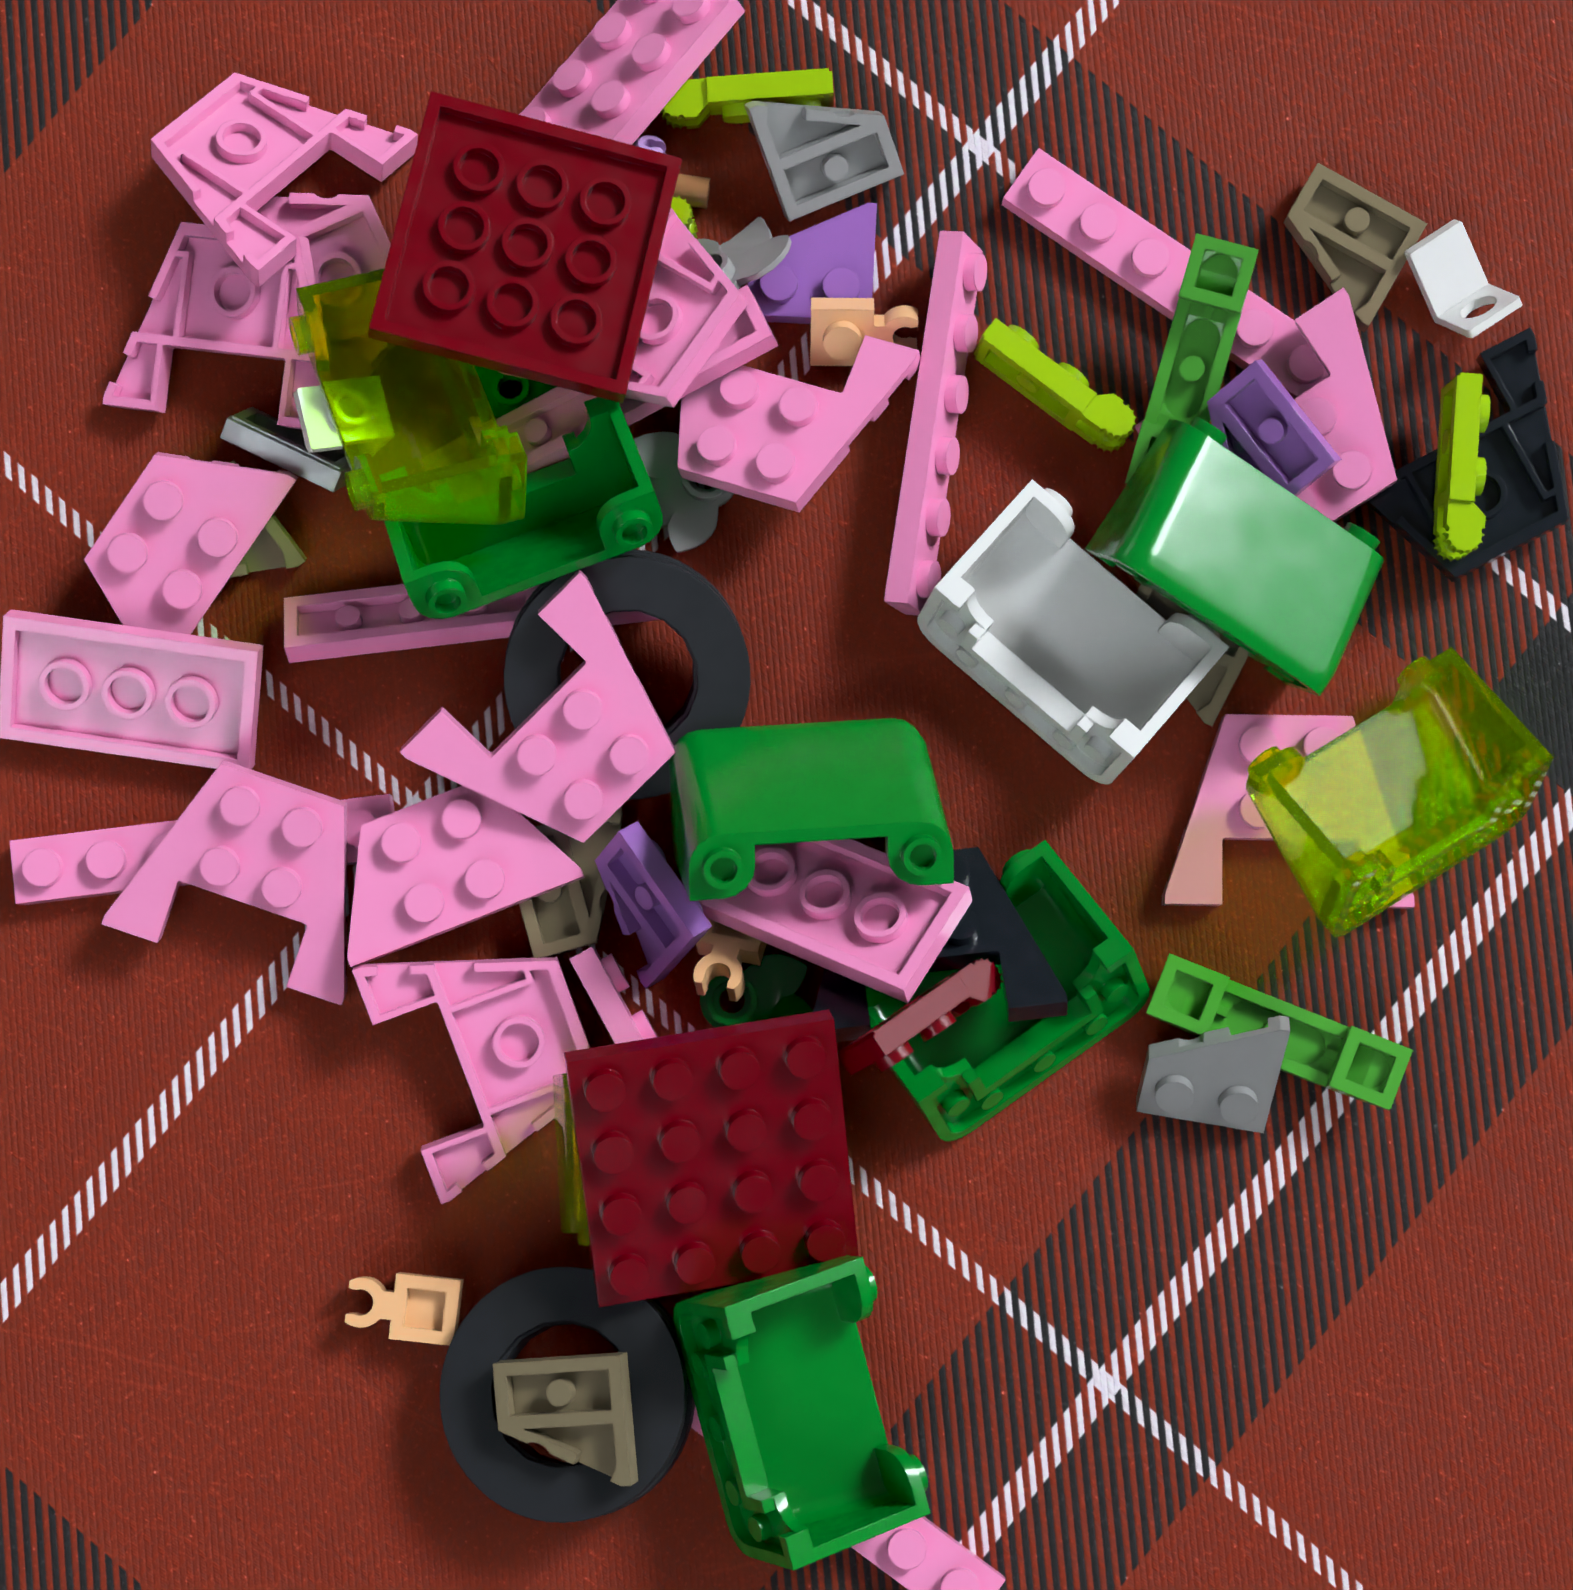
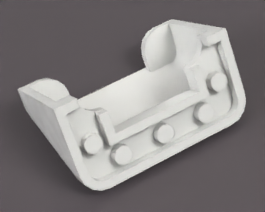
M1031 480L934 587L917 617V623L925 637L939 651L1090 779L1107 785L1112 783L1228 650L1229 646L1220 639L1217 631L1191 614L1175 613L1168 620H1165L1070 539L1075 529L1071 517L1073 514L1072 507L1058 492L1049 488L1043 489L1034 480Z

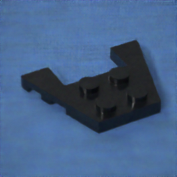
M1531 327L1481 352L1476 359L1506 413L1490 421L1486 431L1479 433L1478 457L1485 458L1487 471L1483 492L1480 496H1475L1474 502L1486 516L1485 528L1482 530L1484 536L1481 538L1483 542L1478 545V549L1472 550L1467 556L1462 557L1458 561L1454 559L1451 562L1447 558L1443 560V556L1437 555L1438 551L1434 549L1435 543L1433 540L1436 539V536L1433 534V509L1437 449L1395 470L1397 482L1366 502L1451 582L1561 527L1569 520L1555 440L1552 441L1545 407L1548 402L1544 381L1540 380L1537 364V343Z
M979 847L953 850L954 881L969 887L972 903L927 973L962 969L974 960L980 958L985 960L988 958L989 962H994V965L999 966L1000 974H1002L1001 980L1003 981L1002 986L1008 1022L1066 1016L1068 1000L1065 990ZM824 968L813 1012L830 1010L835 1023L836 1042L856 1040L871 1029L865 985Z

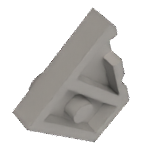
M751 101L744 104L783 214L788 221L797 219L904 174L885 116L879 111Z
M1280 1015L1268 1018V1027L1231 1035L1229 1027L1203 1032L1199 1037L1191 1040L1176 1038L1148 1045L1136 1096V1112L1264 1133L1290 1035L1289 1017Z

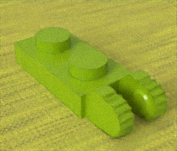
M829 68L688 79L661 110V113H663L662 119L666 120L667 125H672L673 129L675 127L681 129L683 126H686L687 129L700 128L710 115H722L723 122L749 123L750 120L744 104L751 101L834 107L832 71H829Z
M995 318L982 334L974 353V359L1067 429L1073 430L1091 445L1096 444L1097 449L1101 448L1103 452L1108 450L1110 453L1114 449L1118 451L1125 444V440L1131 435L1136 426L1134 421L1137 417L1133 414L1134 410L1129 408V404L1124 405V400L1114 393L1097 395V393L1089 388L1088 380L1078 369L1064 362L1057 364L1038 350L1039 345L1037 341L1026 330L1017 325L1011 324L1006 326Z
M1460 372L1441 389L1433 509V534L1436 536V539L1433 542L1435 543L1434 549L1438 551L1437 555L1443 556V560L1449 559L1450 562L1454 559L1458 561L1462 557L1467 556L1472 550L1478 549V545L1483 542L1481 538L1484 536L1482 530L1485 528L1486 516L1474 503L1475 496H1480L1483 492L1487 471L1485 458L1478 457L1479 433L1486 431L1490 417L1489 395L1482 394L1483 374Z

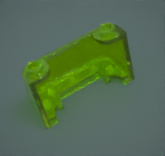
M384 269L296 288L298 315L288 318L292 342L298 356L308 354L349 464L351 471L345 472V482L353 509L355 511L365 509L372 521L502 525L524 519L527 455L517 431L509 433L506 425L498 427L475 366L368 338L369 325Z
M1452 647L1431 660L1423 656L1409 664L1397 679L1400 688L1390 706L1309 755L1303 757L1294 747L1280 750L1277 746H1274L1257 756L1248 767L1249 776L1246 782V791L1316 917L1335 937L1343 936L1508 832L1524 817L1531 807L1554 759L1551 753Z

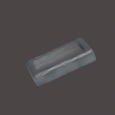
M254 407L228 417L220 436L221 439L331 492H335L354 481L361 463L358 457L342 449L308 453L302 430L277 425V418Z

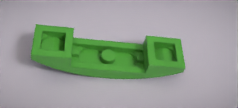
M1196 233L1178 295L1179 300L1125 483L1129 482L1169 419L1190 424L1196 416L1208 423L1211 422L1207 401L1220 391L1259 249Z
M1170 953L1145 1013L1197 1037L1203 1032L1229 1027L1231 1035L1268 1027V1018L1279 1015L1289 1017L1290 1035L1281 1071L1388 1111L1392 1107L1413 1052L1410 1048L1357 1027H1348L1232 981L1226 975Z

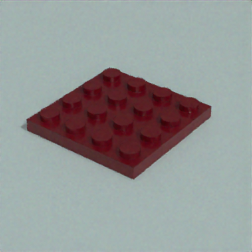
M431 91L370 321L368 338L623 403L682 158Z
M829 1009L564 1052L593 1276L599 1307L743 1283L846 1255L859 1256L835 1023Z

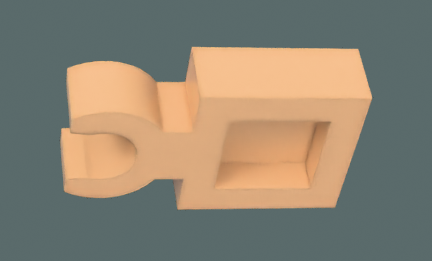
M811 298L810 366H853L865 335L917 349V338H901L895 335L894 332L902 327H918V309L908 305H901L891 308L884 315H874V298Z
M708 919L712 927L696 943L698 954L705 955L696 964L693 973L697 995L705 996L709 982L715 977L725 976L729 978L727 983L729 1001L737 1002L745 990L742 962L760 966L767 943Z
M398 1272L396 1273L394 1290H386L385 1286L373 1277L362 1276L349 1281V1288L367 1291L372 1296L373 1306L367 1314H360L358 1312L345 1314V1323L353 1327L363 1328L371 1326L381 1319L391 1320L388 1339L450 1346L458 1329L464 1279Z

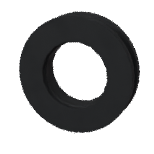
M633 549L580 569L587 576L605 615L611 612L639 611L665 621L683 638L692 658L693 683L684 706L664 725L673 746L678 739L688 732L700 729L741 726L749 701L751 685L749 656L738 621L727 601L716 587L688 565L666 555L646 550ZM577 571L540 584L527 599L514 622L506 650L504 692L507 708L515 729L561 684V663L568 644L538 615V610ZM670 759L628 800L656 797L669 793Z
M551 1267L530 1271L506 1281L485 1295L472 1308L457 1329L448 1348L440 1380V1410L444 1432L452 1453L466 1476L482 1493L501 1507L515 1514L545 1522L566 1523L583 1521L623 1509L642 1498L666 1476L675 1464L687 1441L695 1410V1402L673 1318L655 1298L599 1307L593 1269ZM571 1324L596 1331L612 1344L618 1352H627L638 1482L632 1486H619L610 1482L611 1476L580 1462L573 1465L541 1455L528 1443L526 1444L498 1431L493 1363L500 1360L515 1359L530 1339L553 1326Z

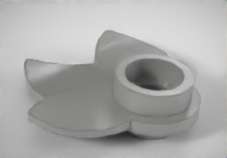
M757 217L741 232L721 245L714 240L697 239L737 289L772 271L785 258L792 243L788 235L772 237L771 231L762 217Z
M662 431L636 437L634 439L662 511L663 524L661 529L668 527V534L673 548L677 553L704 544L716 530L719 507L727 503L734 493L714 487L702 489L695 482L681 477L677 468L679 434Z

